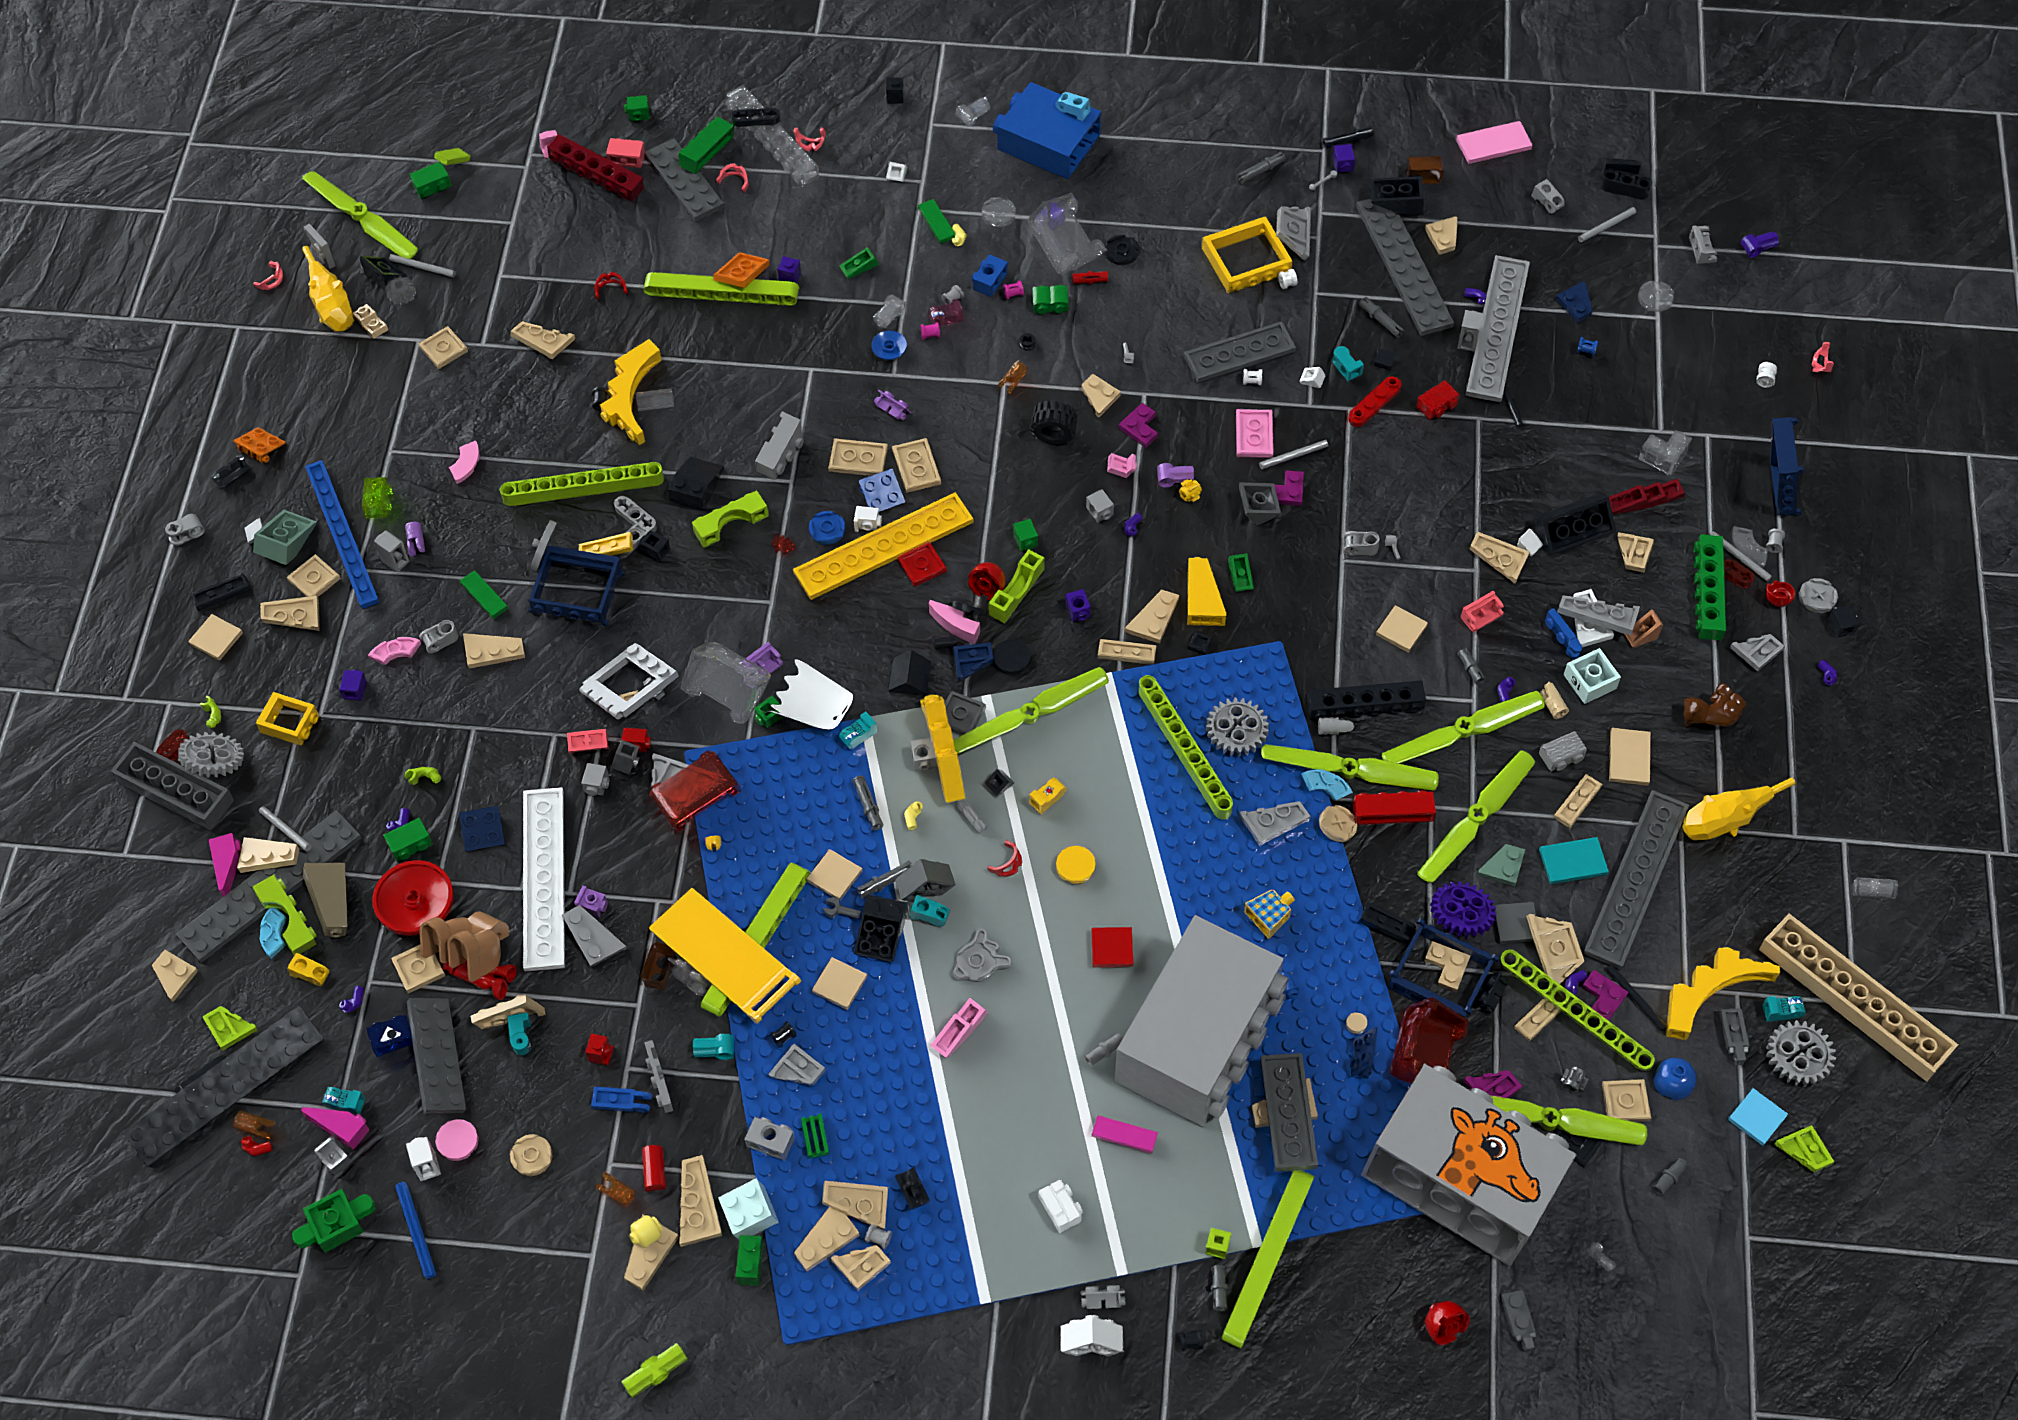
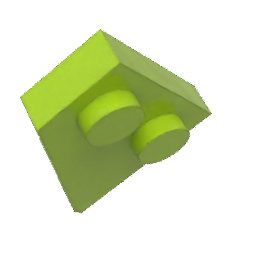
M222 1006L202 1016L222 1051L258 1031L254 1024L246 1022L242 1017L230 1013L229 1010Z
M1812 1125L1783 1137L1775 1143L1777 1147L1813 1172H1817L1834 1163L1833 1158Z

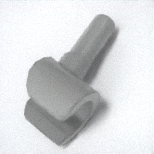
M1123 343L1124 363L1133 364L1134 353H1129L1127 343Z
M1386 535L1385 546H1392L1396 560L1401 559L1396 546V536Z

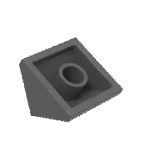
M1239 483L1245 515L1255 525H1260L1280 516L1281 511L1274 483Z

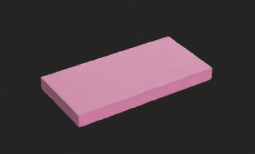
M1520 121L1457 135L1456 138L1468 164L1532 149V144Z

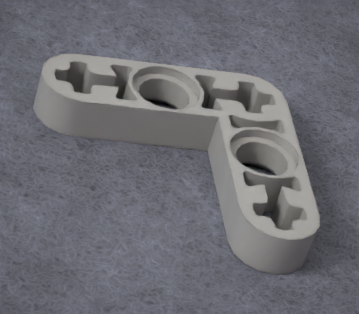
M620 496L614 501L616 512L633 525L625 533L631 532L632 535L638 534L640 536L637 540H633L634 551L640 546L639 543L642 536L646 535L649 530L656 532V521L628 497ZM633 513L640 514L638 518H631ZM633 551L617 554L615 556L624 558Z

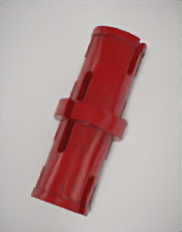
M1108 271L1073 273V284L1089 283V285H1093V283L1108 282Z

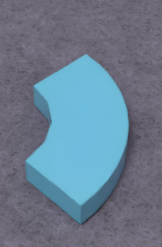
M1315 769L1301 773L1309 791H1324L1334 801L1353 793L1349 785L1340 776L1326 770Z
M269 908L260 925V942L264 951L271 959L286 946L281 932L283 925L288 919L277 908Z

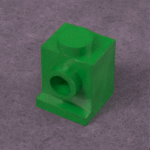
M773 696L754 708V719L759 726L764 725L768 728L778 720L785 718V716L777 714L780 712L771 706L781 705Z

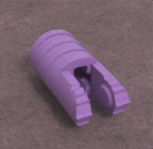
M419 522L407 523L405 531L408 553L410 557L416 556V546L420 552H425L422 525Z

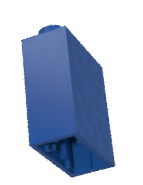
M1030 82L1023 93L1016 92L1013 95L1008 113L1006 115L999 114L994 122L993 133L997 134L998 150L1069 179L1101 135V111L1090 107V113L1084 121L1077 120V116L1068 112L1063 113L1057 109L1056 102L1061 97V94Z

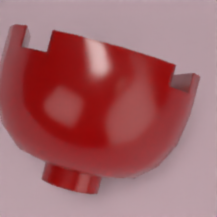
M991 562L978 564L968 575L970 589L979 597H981V594L988 596L987 600H991L998 590H1004L1006 584L1003 570Z
M1452 1301L1433 1304L1425 1320V1326L1430 1337L1439 1345H1446L1455 1341L1457 1337L1454 1335L1460 1331L1464 1333L1470 1323V1317L1459 1304Z

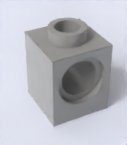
M1102 489L1086 497V508L1097 523L1102 520H1108L1113 515L1114 504Z

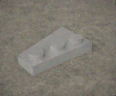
M1300 801L1277 805L1269 809L1258 808L1256 811L1239 812L1240 818L1259 846L1309 821L1311 817Z
M580 905L562 914L564 921L590 967L626 949V946Z

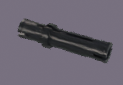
M1372 126L1362 129L1355 128L1350 132L1323 138V145L1327 149L1348 142H1359L1360 139L1373 137L1374 130Z

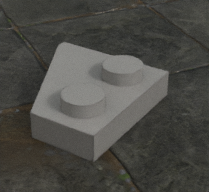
M310 224L304 226L318 254L317 258L322 265L325 264L329 269L334 267L335 263L328 243Z
M1771 634L1760 638H1750L1747 642L1743 643L1733 642L1730 648L1755 670L1759 671L1777 656L1785 646Z

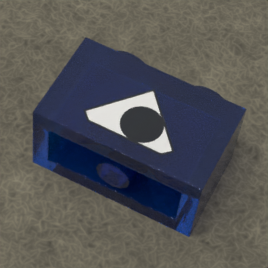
M406 1014L394 1016L391 1020L377 1022L371 1027L366 1028L376 1057L413 1045L410 1021Z

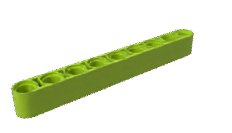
M650 272L646 275L643 291L650 296L795 305L797 303L799 285L787 281L754 279L743 288L715 281L714 276Z
M650 462L507 482L501 485L500 493L505 505L516 506L658 486L663 483L664 475L662 466L659 463Z
M1150 675L1141 677L1139 680V695L1215 816L1222 820L1228 819L1232 814V798L1156 679ZM1220 806H1226L1227 808L1222 809Z
M791 862L745 933L763 948L766 947L806 884L810 871ZM712 984L701 1002V1008L720 1017L731 1000Z
M1506 950L1502 953L1501 964L1504 969L1561 1010V1012L1638 1070L1646 1072L1652 1069L1654 1056L1651 1052L1516 951ZM1509 955L1516 958V962L1512 965H1508L1504 961ZM1524 968H1529L1533 973L1530 977H1524L1521 971ZM1545 980L1549 983V987L1541 990L1537 985L1538 982ZM1557 993H1563L1566 999L1563 1002H1557L1554 996ZM1578 1005L1583 1009V1012L1580 1015H1575L1571 1012V1008ZM1596 1018L1600 1024L1598 1027L1592 1028L1588 1025V1020ZM1610 1030L1614 1031L1617 1037L1611 1041L1607 1040L1604 1034ZM1629 1043L1633 1046L1634 1050L1631 1053H1625L1622 1050V1045ZM1647 1056L1651 1063L1648 1066H1642L1639 1063V1058Z
M1303 1170L1293 1171L1221 1340L1242 1348L1315 1177L1314 1175Z

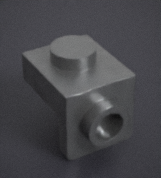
M328 1138L314 1150L323 1164L334 1175L351 1162L349 1157L338 1147L332 1138Z

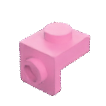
M556 130L545 131L539 134L540 147L545 159L549 158L547 146L557 136Z
M1113 453L1108 456L1107 472L1127 478L1136 470V455L1132 454L1128 459Z

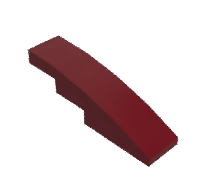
M1677 478L1664 484H1660L1659 481L1643 488L1642 485L1612 495L1609 497L1612 514H1619L1668 503L1685 497V494Z

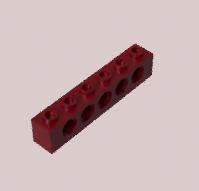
M560 134L547 146L550 160L563 165L568 170H573L582 177L592 180L593 183L605 187L608 191L615 192L624 199L633 202L644 189L643 177Z

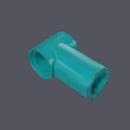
M719 1034L716 1038L694 1039V1058L716 1057L720 1060L734 1058V1036L731 1034Z

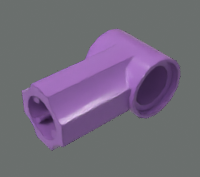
M1162 463L1157 467L1158 483L1161 487H1170L1174 483H1182L1187 479L1194 481L1193 466L1173 467L1170 463Z

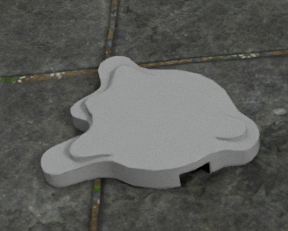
M980 928L976 931L975 938L959 950L953 975L958 980H985L996 970L1011 967L1012 959L1009 956L997 955L996 952L999 950V944L990 941L987 937V931Z

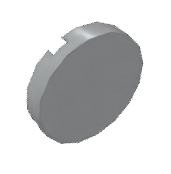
M1813 578L1802 584L1799 591V600L1809 611L1825 613L1835 606L1838 593L1829 581Z

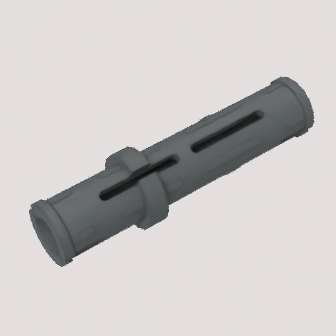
M1279 152L1270 158H1264L1262 162L1238 173V180L1243 184L1267 170H1273L1275 166L1286 161L1285 156L1282 155V152Z
M1364 297V300L1360 301L1359 306L1366 310L1372 319L1375 318L1396 338L1400 337L1398 334L1402 335L1404 333V329L1385 314L1379 305L1376 306L1368 297Z
M857 776L852 782L864 807V815L868 817L872 830H879L884 826L879 815V808L872 799L864 776Z
M908 860L879 877H873L872 881L857 887L858 894H861L860 897L864 899L867 894L882 891L885 886L895 882V879L903 871L908 870L913 865L910 866L911 862Z

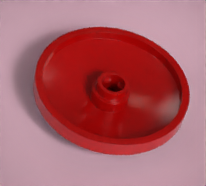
M421 860L407 861L392 867L379 879L373 892L372 903L378 920L388 930L401 935L420 934V926L423 922L434 917L444 920L448 916L454 901V890L448 875L439 866Z

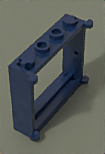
M1792 417L1772 419L1770 465L1777 515L1784 516L1789 514L1799 516L1802 514L1801 509H1796L1798 477L1805 470L1804 467L1798 468L1793 425L1798 424V419Z
M548 545L529 599L531 607H529L528 611L532 614H535L537 611V613H548L558 617L566 616L575 620L583 619L593 623L600 622L601 625L608 626L609 620H605L619 576L623 577L625 571H622L620 557ZM553 562L611 572L599 609L540 599Z
M1418 919L1416 923L1420 926L1396 971L1391 970L1389 976H1392L1388 989L1463 1025L1467 1015H1471L1473 1012L1471 1007L1493 967L1494 961L1498 962L1500 957L1495 954L1490 955L1489 952L1484 950L1481 951L1473 947L1469 942H1462L1452 934L1439 931L1435 926L1425 924L1426 922L1423 919ZM1421 936L1470 955L1469 959L1486 967L1465 1008L1400 976Z

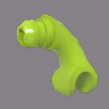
M206 696L205 699L208 702H201L200 705L204 711H212L209 720L206 722V725L212 729L221 723V711L214 700Z
M432 767L408 769L405 772V778L409 779V783L412 785L417 784L418 778L422 776L431 779L433 783L441 781L438 769Z

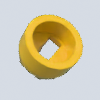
M720 836L705 838L708 850L713 851V848H716L717 851L720 849L722 843Z

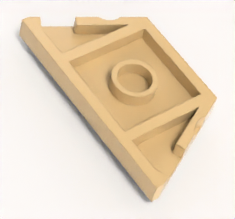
M1529 914L1526 918L1544 972L1560 984L1584 962L1572 923L1559 922L1552 918L1536 917L1534 914Z

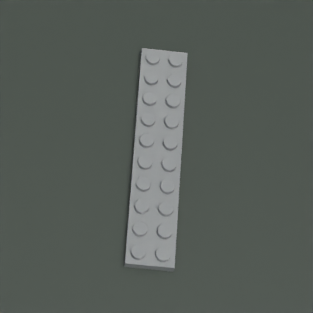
M1495 255L1465 396L1501 402L1529 261Z

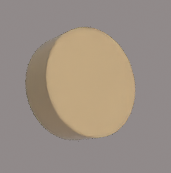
M1352 1013L1347 1018L1346 1027L1353 1034H1361L1366 1030L1367 1019L1361 1013Z

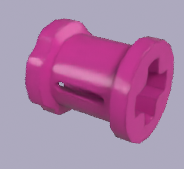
M1021 281L1010 285L1003 284L1004 295L1007 300L1017 295L1024 296Z
M935 322L933 325H920L922 340L929 337L940 338L938 322Z

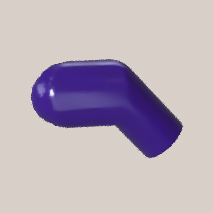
M1823 659L1817 666L1824 672L1825 684L1833 685L1837 681V671Z
M1512 677L1502 680L1497 687L1501 702L1510 700L1508 693L1515 685V680Z
M406 808L400 809L399 819L395 822H388L387 830L392 831L407 824L410 810Z
M1585 970L1576 972L1566 979L1564 988L1573 995L1578 993V983L1588 978Z
M355 986L353 997L350 1000H342L340 1002V1009L345 1013H351L360 1007L364 988Z

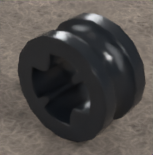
M1027 333L1020 337V347L1023 350L1030 351L1035 348L1034 335Z

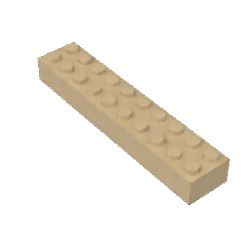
M1788 914L1764 939L1759 949L1762 953L1926 1082L1958 1046L1956 1042L1791 914Z

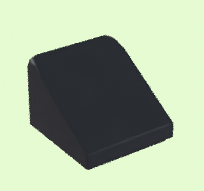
M996 769L986 780L985 784L996 796H999L1009 789L1014 782L1003 770Z

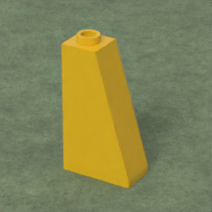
M1200 557L1189 558L1187 625L1225 626L1226 611L1208 559Z

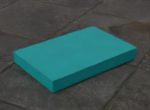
M1598 837L1541 846L1539 848L1550 884L1608 875L1609 871Z

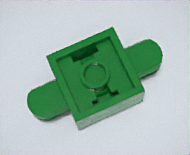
M340 1189L303 1208L308 1223L293 1231V1241L301 1249L318 1242L322 1250L327 1252L364 1233L359 1220L375 1211V1203L367 1194L349 1201L343 1189Z

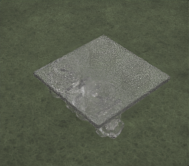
M668 958L675 965L672 970L673 976L684 985L687 984V987L696 995H705L707 992L705 988L707 986L711 987L712 984L700 973L696 972L686 961L677 958V960Z

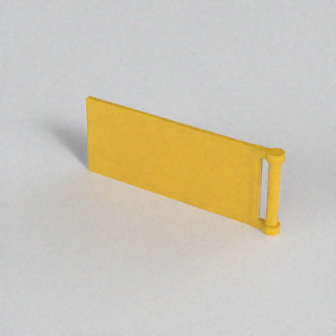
M693 888L686 892L649 927L650 931L743 1010L756 1024L762 1020L761 1017L793 986L801 983V979L795 973H792ZM785 977L789 979L757 1011L752 1010Z

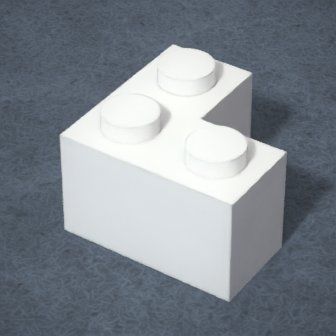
M1088 1315L1083 1320H1071L1069 1324L1061 1326V1352L1074 1356L1089 1352L1110 1356L1123 1352L1122 1326L1113 1323L1112 1320L1098 1319L1096 1315Z

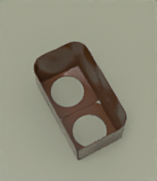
M1441 156L1408 157L1407 177L1422 176L1423 184L1442 182L1444 169Z
M655 942L650 947L641 974V980L646 987L665 990L676 958L675 951L667 944ZM661 956L669 957L670 963L668 968H659L656 963L657 959ZM655 974H661L664 976V979L658 982L651 980V977Z

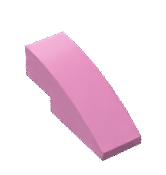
M932 600L929 601V613L943 628L964 641L972 644L976 643L980 634V622L965 618L964 611Z
M969 998L958 1014L955 1013L930 1046L945 1058H948L972 1034L989 1012Z

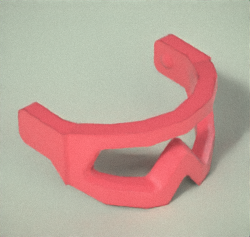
M794 128L796 142L802 149L817 151L822 146L826 136L824 128H820L821 137L817 139L805 137L799 132L798 128ZM803 139V140H805V141H807V142H812V143H811L810 145L806 146L805 144H803V143L801 142V140Z
M729 164L720 170L716 180L718 184L727 176L738 175L745 180L742 191L746 192L749 182L747 173L742 166L738 167L736 164ZM732 168L735 170V171L725 172V171H727L728 169H732Z
M269 262L270 267L276 269V274L271 275L261 283L254 282L255 288L270 290L282 282L283 272L278 262ZM272 279H278L271 285L266 284Z
M1823 342L1822 348L1818 349L1812 361L1813 372L1831 373L1833 361H1828L1829 342ZM1819 354L1824 356V367L1817 363Z

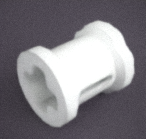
M1244 369L1243 385L1252 383L1261 386L1262 369H1259V371H1247V369Z

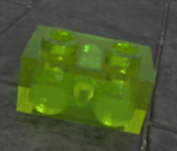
M386 477L364 478L362 510L366 519L388 517V510H391L389 495H392V485L388 484Z

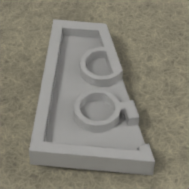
M653 1040L644 1042L649 1058L645 1059L649 1071L653 1070L654 1073L651 1081L654 1089L658 1088L659 1095H656L659 1107H664L665 1113L671 1112L673 1107Z

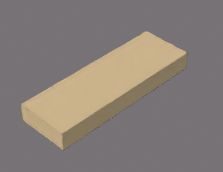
M1100 639L1098 658L1153 665L1156 645Z
M1585 774L1555 813L1554 819L1571 828L1603 784Z
M1557 993L1554 999L1557 1002H1563L1566 996L1563 993ZM1544 998L1515 1025L1514 1029L1530 1042L1561 1010Z

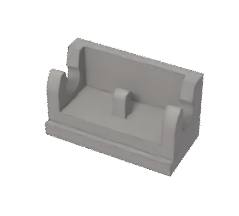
M1693 226L1689 236L1697 264L1717 261L1715 256L1717 252L1713 250L1709 232L1701 233L1702 231H1709L1708 226Z

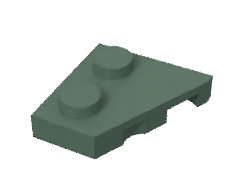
M1505 844L1479 869L1478 876L1515 887L1525 849Z

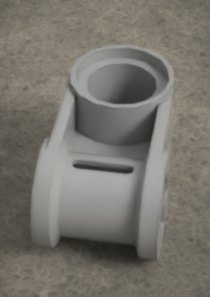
M188 514L181 519L167 524L165 531L169 535L170 543L174 546H179L189 540L200 537L204 533V527L195 514Z
M1346 532L1344 534V553L1351 556L1375 555L1379 549V535L1375 532Z
M444 620L422 631L419 638L426 644L428 653H435L457 641L459 635L454 623L450 620Z

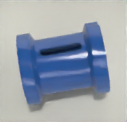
M1581 337L1577 353L1581 351L1594 356L1598 341L1595 340L1593 342Z

